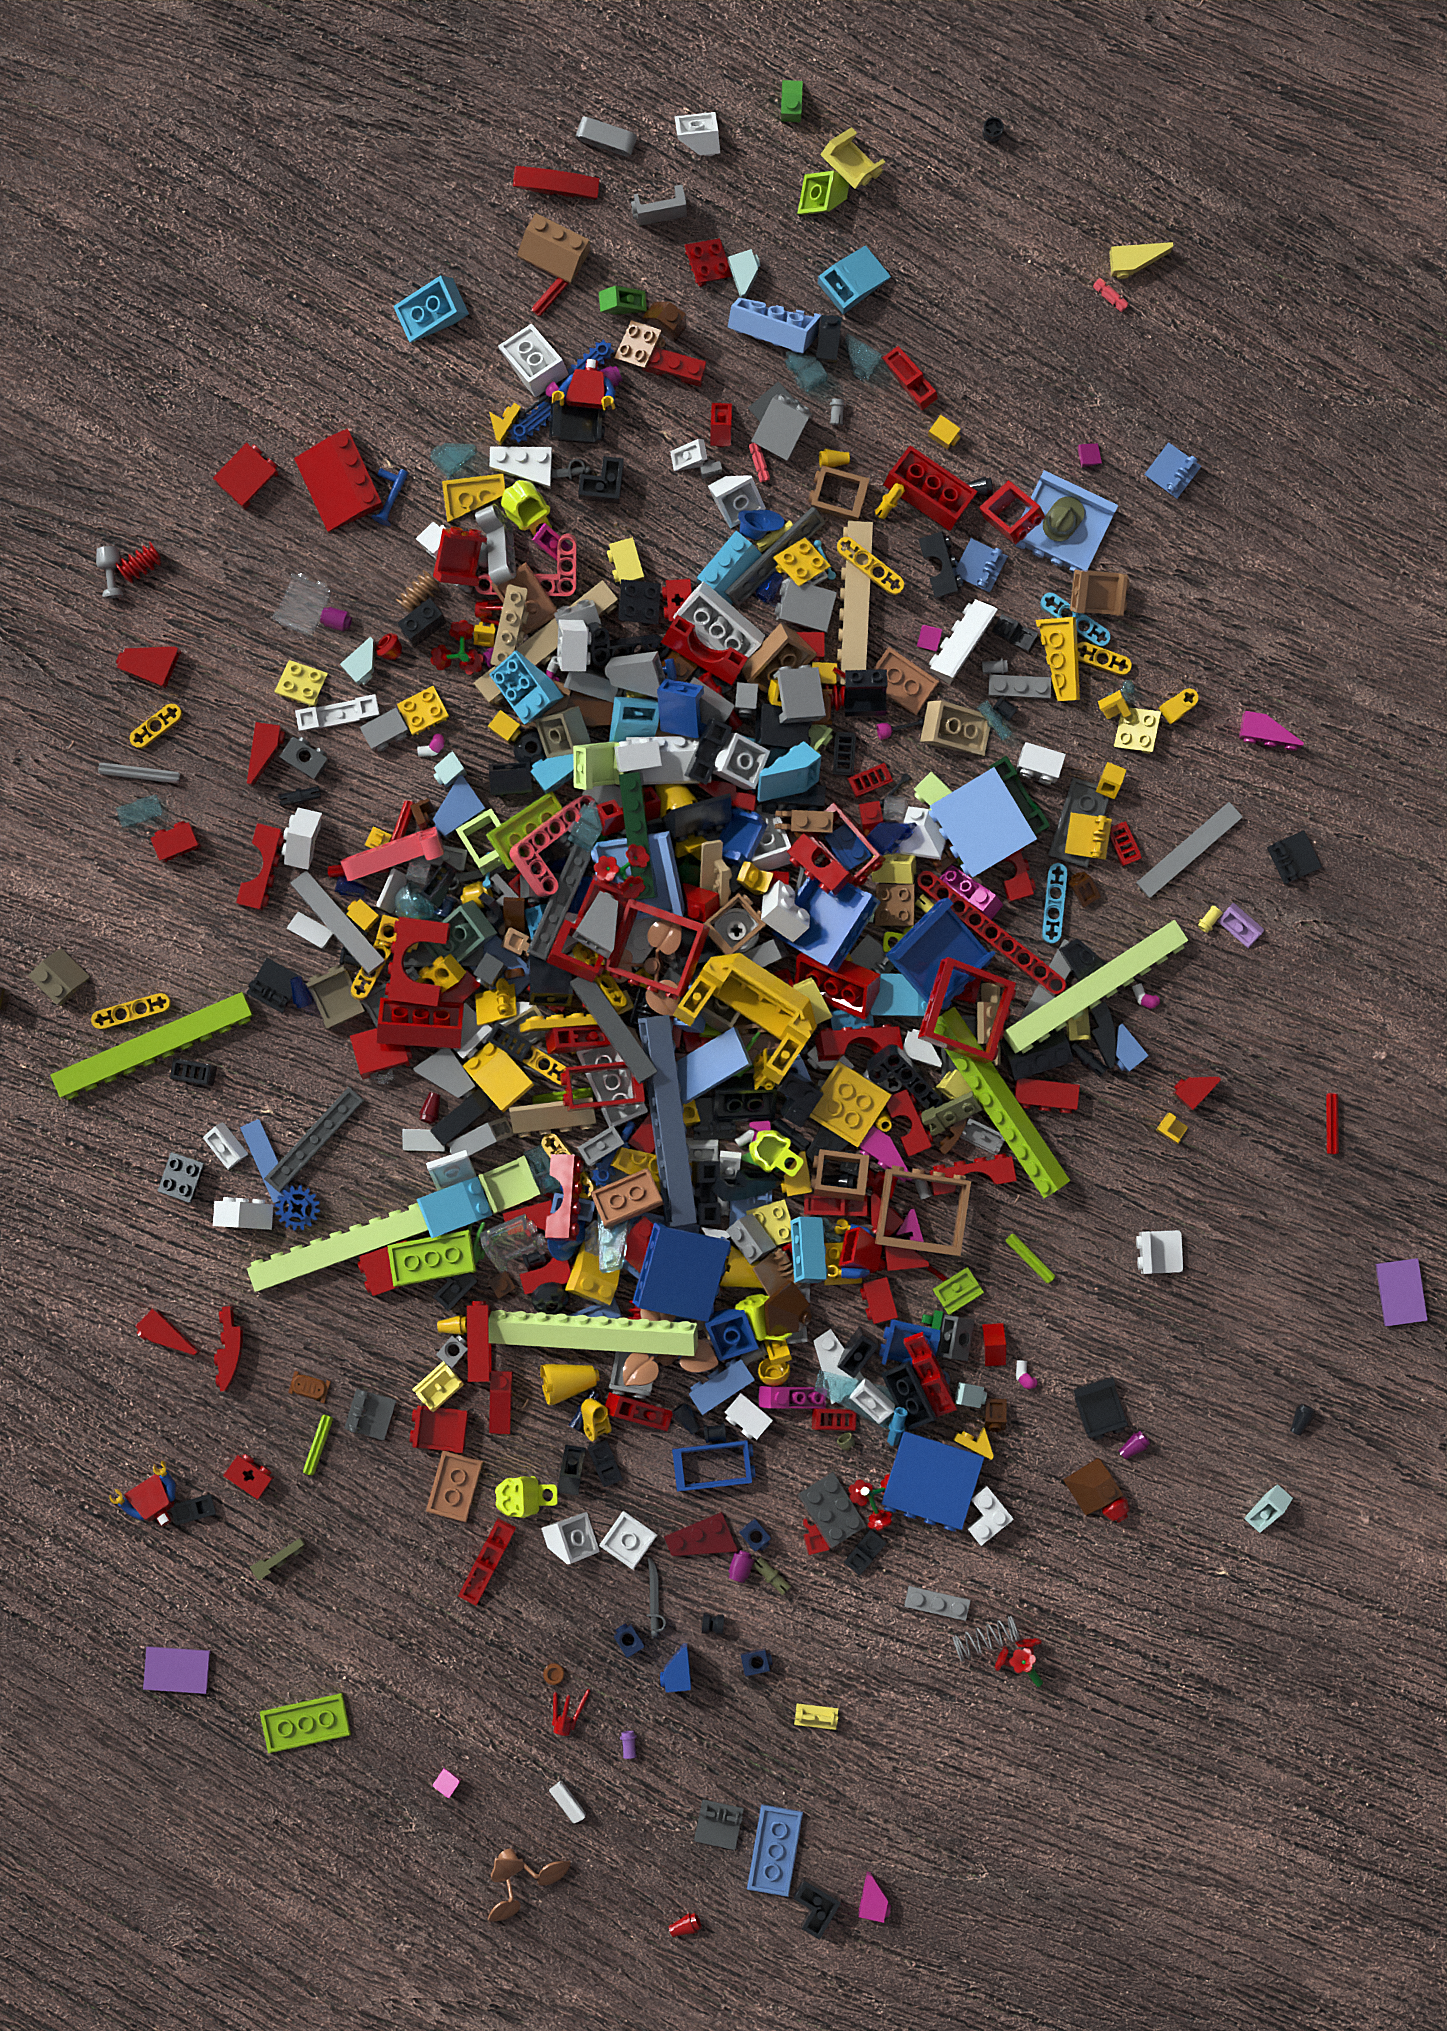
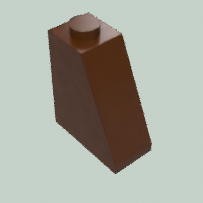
M654 302L642 317L652 327L662 330L661 334L673 343L676 342L687 327L686 314L671 302Z
M573 690L566 709L579 706L586 729L611 728L614 703Z

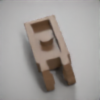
M775 811V816L792 817L791 825L778 823L775 824V829L791 830L792 832L833 833L834 812Z

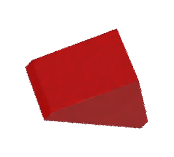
M1003 1323L982 1324L985 1366L1006 1365V1339Z

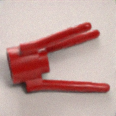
M501 599L476 601L475 617L481 618V622L493 623L499 626V621L489 617L493 616V610H502L503 606H493V604L503 602Z
M590 1689L586 1690L572 1721L567 1716L571 1697L569 1695L566 1697L563 1714L558 1717L557 1692L553 1693L552 1725L554 1726L553 1732L555 1734L569 1736L570 1730L575 1729L576 1721L590 1694Z

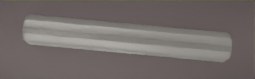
M100 763L98 767V773L104 775L177 784L180 781V773L174 771L110 763Z

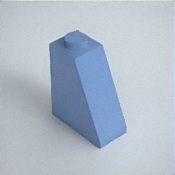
M462 774L455 781L433 818L435 825L432 827H436L439 836L444 835L446 839L457 832L455 829L476 818L480 812L486 810Z

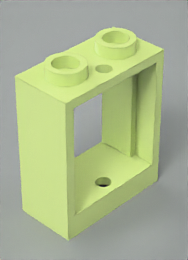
M492 809L480 812L476 818L455 829L483 876L504 863L496 850L479 859L466 837L492 821L496 827L501 825Z

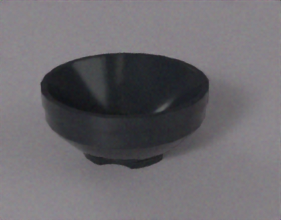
M526 731L518 736L513 747L514 756L518 762H530V768H532V765L540 759L543 761L547 759L538 731ZM535 742L538 746L537 751L532 754L528 753L525 750L527 743Z
M544 1283L532 1292L531 1302L537 1312L556 1315L568 1305L569 1292L565 1291L566 1287L560 1283ZM550 1303L558 1304L553 1309L546 1308Z

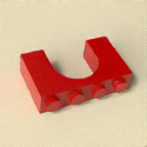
M399 917V921L395 920L394 933H397L396 941H392L391 954H394L393 962H389L388 974L391 975L390 983H386L385 995H388V1000L440 1007L442 986L414 981L405 970L404 958L409 948L419 942L448 945L451 924Z
M552 1200L504 1213L503 1217L508 1234L530 1228L546 1230V1217L552 1215L550 1213ZM553 1257L545 1267L519 1274L525 1295L532 1293L538 1286L544 1283H568L574 1264H569V1260L559 1261Z

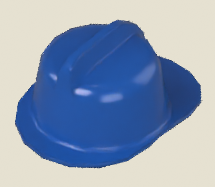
M744 510L738 514V518L741 521L739 533L746 538L754 540L762 539L768 531L780 530L785 523L781 515L770 510Z
M577 1220L579 1234L576 1236V1241H552L548 1239L549 1252L556 1260H568L577 1247L585 1240L586 1232L583 1220Z

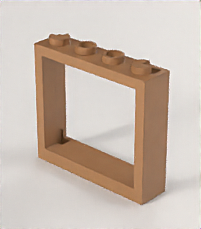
M892 1165V1169H886L875 1243L961 1256L971 1181L966 1180V1176L954 1174L953 1178L945 1177L946 1173L933 1171V1175H926L925 1170L913 1168L912 1172H906L904 1167ZM893 1176L961 1186L952 1246L884 1236Z

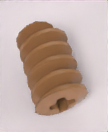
M423 570L425 577L417 576L419 583L411 582L414 589L406 588L408 595L400 594L403 601L395 599L408 613H411L416 607L420 606L422 601L428 600L427 595L434 598L433 589L440 591L437 581L425 570Z

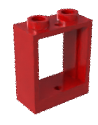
M1009 480L979 507L984 519L1015 545L1046 518L1041 506ZM1018 498L1030 510L1010 528L997 516Z
M565 919L557 934L547 963L593 982L596 976H601L605 965H602L603 959L607 960V958L598 954L593 967L562 953L561 951L567 936L572 937L579 926Z

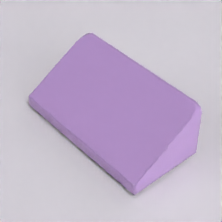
M1234 903L1217 921L1247 948L1264 931L1257 922Z

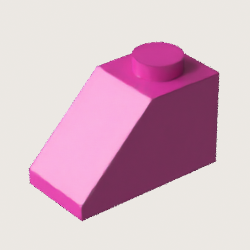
M867 1872L858 1915L860 1918L884 1923L885 1917H889L891 1905L888 1904L886 1895L872 1873Z

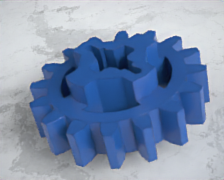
M292 1185L290 1192L284 1189L283 1193L285 1196L279 1195L277 1197L281 1202L275 1203V1206L280 1209L275 1214L282 1216L279 1222L286 1221V1228L289 1225H293V1230H296L297 1226L304 1230L305 1224L312 1226L311 1219H318L315 1213L321 1210L316 1208L320 1201H314L317 1194L313 1193L310 1195L309 1187L304 1191L302 1185L298 1187V1190ZM293 1194H301L305 1198H296ZM285 1200H287L289 1204V1208L286 1212H284ZM293 1203H296L297 1205L302 1204V1213L298 1210L293 1211ZM311 1203L312 1210L309 1216L306 1209L307 1205ZM299 1217L302 1221H293L290 1218Z

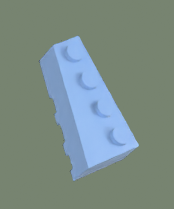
M738 298L731 306L728 328L738 333L751 335L758 340L771 342L775 346L789 348L796 353H804L818 337L822 315L814 313V317L807 316L801 310H796V313L784 311L782 306L766 307V304L763 302Z

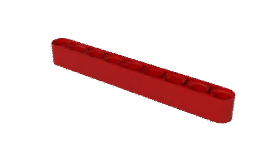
M924 871L919 874L917 885L923 893L937 903L940 900L937 897V892L939 890H946L949 894V899L954 904L962 903L965 909L960 913L954 911L953 905L950 908L969 930L1052 996H1058L1063 993L1066 987L1063 977L932 872ZM929 877L933 883L926 887L921 884V879ZM971 916H978L981 923L974 926L969 922V918ZM987 929H994L997 932V936L993 939L988 938L985 934ZM1006 941L1012 943L1013 950L1009 952L1004 951L1001 947L1002 943ZM1022 954L1029 957V963L1026 965L1018 962V957ZM1038 967L1045 970L1046 974L1042 978H1038L1034 974V970ZM1052 981H1059L1062 988L1059 991L1052 990L1050 986Z

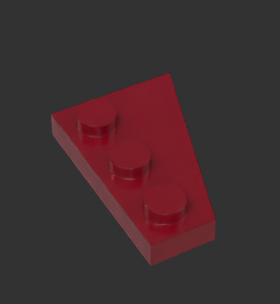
M722 1512L664 1536L671 1556L738 1551Z

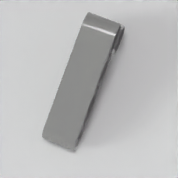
M493 504L476 512L475 517L480 528L486 533L489 575L492 582L498 586L516 577L513 527L498 506Z

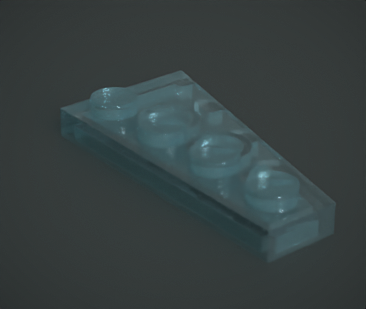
M598 1212L599 1269L602 1273L623 1268L627 1249V1234H630L631 1219L605 1229Z
M819 1370L814 1391L878 1424L850 1398V1395L862 1380ZM872 1383L895 1404L887 1386ZM893 1413L878 1425L889 1430V1423L892 1420Z

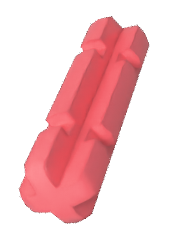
M1099 278L1094 283L1093 288L1101 292V295L1112 305L1115 304V308L1120 312L1127 308L1128 302L1124 298L1121 299L1120 295L1112 287L1107 286L1103 279Z
M751 443L749 449L751 454H753L752 459L758 472L759 481L766 482L770 480V475L766 470L767 465L761 452V446Z

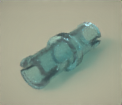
M988 700L982 702L977 707L987 720V725L994 729L1001 741L1012 734L1001 720L1002 716L995 712L988 703Z

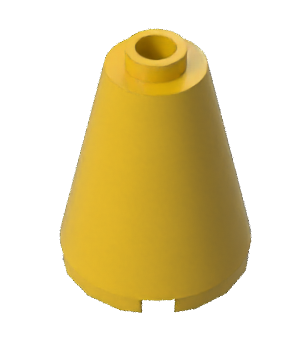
M654 784L656 794L661 800L660 817H664L673 809L698 802L685 784Z
M731 1246L730 1254L726 1256L724 1263L725 1272L720 1278L719 1286L763 1288L753 1271V1268L761 1261L758 1260L749 1264L742 1252Z
M544 1364L540 1366L541 1379L543 1378L544 1383L542 1389L549 1406L595 1387L597 1381L600 1380L598 1369H594L592 1365Z

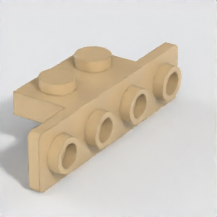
M511 584L507 586L491 658L492 665L499 666L515 651L519 644L523 643L525 632L522 631L523 624H527L529 612H526L527 605H525L528 593L527 588Z
M715 840L702 843L700 888L719 893V906H724L728 903V897L731 895L729 879H731L732 873L730 867H727L722 860L723 842Z
M991 983L981 984V1002H977L978 1044H983L984 1051L986 1050L1000 1003V987ZM1000 1041L997 1046L999 1049L998 1055L992 1061L994 1066L1000 1065Z

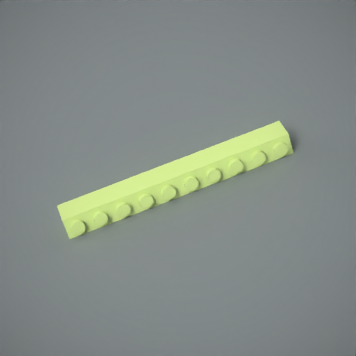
M1173 920L1006 1029L1003 1036L1015 1054L1019 1051H1022L1024 1054L1033 1048L1031 1043L1037 1039L1039 1042H1042L1050 1037L1048 1032L1054 1028L1056 1031H1059L1067 1025L1065 1021L1072 1017L1075 1020L1084 1014L1082 1010L1089 1006L1092 1009L1100 1004L1101 1001L1099 999L1104 995L1109 998L1118 992L1116 988L1121 984L1126 987L1135 981L1133 976L1139 973L1142 976L1152 970L1150 965L1156 962L1159 965L1167 960L1168 957L1166 955L1173 951L1176 954L1184 949L1183 944L1188 941L1187 937L1177 922Z
M415 1203L408 1206L409 1210L402 1213L400 1209L388 1213L389 1217L381 1219V1216L369 1220V1225L363 1227L361 1223L349 1227L350 1231L343 1234L342 1231L329 1234L330 1238L323 1241L322 1237L310 1241V1246L304 1248L302 1245L290 1248L291 1252L283 1255L282 1252L271 1255V1260L263 1262V1259L251 1262V1267L247 1268L254 1291L258 1292L428 1231L419 1204Z
M504 1310L492 1311L489 1316V1343L685 1356H694L698 1347L697 1323H690L688 1321L632 1320L624 1317L616 1319L605 1316L550 1315L542 1312L533 1314L523 1311L505 1312Z

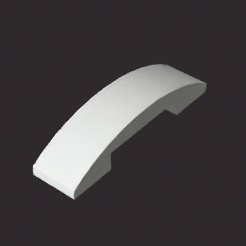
M376 694L355 698L352 701L295 711L299 731L328 728L380 715Z

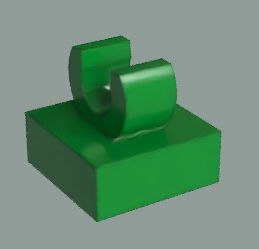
M934 1310L933 1316L923 1314L921 1322L931 1324L930 1328L940 1330L943 1312Z

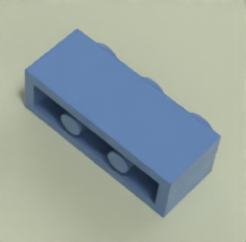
M736 1358L725 1364L726 1369L721 1372L717 1369L707 1376L709 1378L708 1381L703 1384L699 1381L690 1387L692 1391L689 1393V1396L702 1415L755 1380L742 1359L738 1361Z

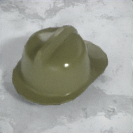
M1065 496L1058 499L1043 520L1045 535L1054 541L1068 539L1083 520L1084 507L1082 503L1074 497Z

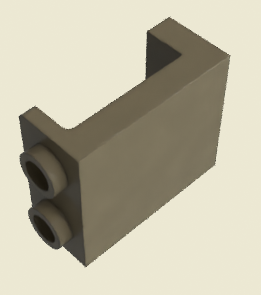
M340 965L330 968L328 974L323 976L317 974L309 978L310 982L306 983L328 1030L367 1013L361 1000H356L352 997L350 990L353 982L346 967H340Z

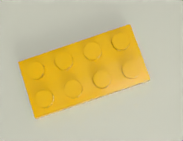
M584 1013L571 1014L566 1016V1018H564L563 1014L551 1015V1017H546L545 1020L543 1016H534L526 1019L525 1023L520 1024V1033L549 1031L554 1027L598 1024L591 1014H587L584 1017Z

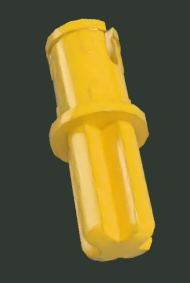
M896 483L889 493L883 496V501L875 510L876 515L881 511V514L878 516L879 518L885 519L891 509L898 505L897 501L905 492L902 484Z

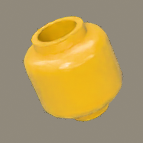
M482 881L469 884L463 888L461 901L464 904L473 900L479 909L484 908L478 897L485 892L493 898L491 888H484Z

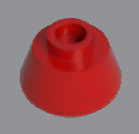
M393 633L383 636L375 648L376 654L387 660H395L402 653L401 642L398 636Z
M1121 1496L1102 1507V1514L1111 1521L1116 1520L1119 1523L1128 1517L1129 1506L1126 1497Z

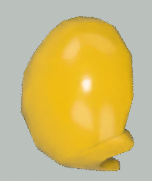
M765 1358L759 1364L758 1375L766 1385L774 1387L782 1385L787 1381L790 1374L789 1363L784 1362L772 1366L770 1358Z

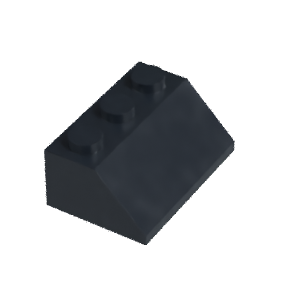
M728 793L679 807L662 817L661 820L665 832H670L671 841L676 840L677 843L688 840V836L694 834L697 838L706 835L708 830L713 829L714 832L726 829L725 825L731 822V794Z
M1054 1028L1048 1032L1050 1037L1042 1042H1039L1037 1039L1031 1043L1033 1048L1024 1054L1022 1051L1015 1054L1003 1036L999 1041L1009 1076L1014 1080H1018L1074 1062L1069 1042L1063 1029L1056 1031Z
M746 1073L741 1077L732 1076L711 1089L713 1122L775 1120L778 1093L776 1086L771 1090H767L762 1086L755 1090L754 1073Z
M911 1360L881 1373L896 1406L904 1408L908 1412L905 1419L908 1431L937 1419L938 1416L921 1386V1381Z

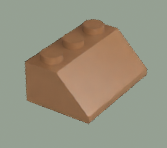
M535 213L525 230L517 257L571 284L590 252V240Z
M780 623L762 645L747 659L742 671L747 682L758 684V688L768 693L771 679L778 680L774 679L773 675L779 671V668L791 666L792 669H799L798 667L808 665L817 654L795 631Z

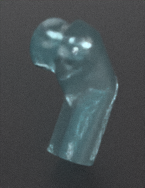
M1130 680L1123 682L1120 691L1126 701L1134 693L1135 686ZM1107 692V696L1115 692Z
M822 1218L825 1228L824 1240L830 1243H839L841 1236L832 1233L829 1220Z

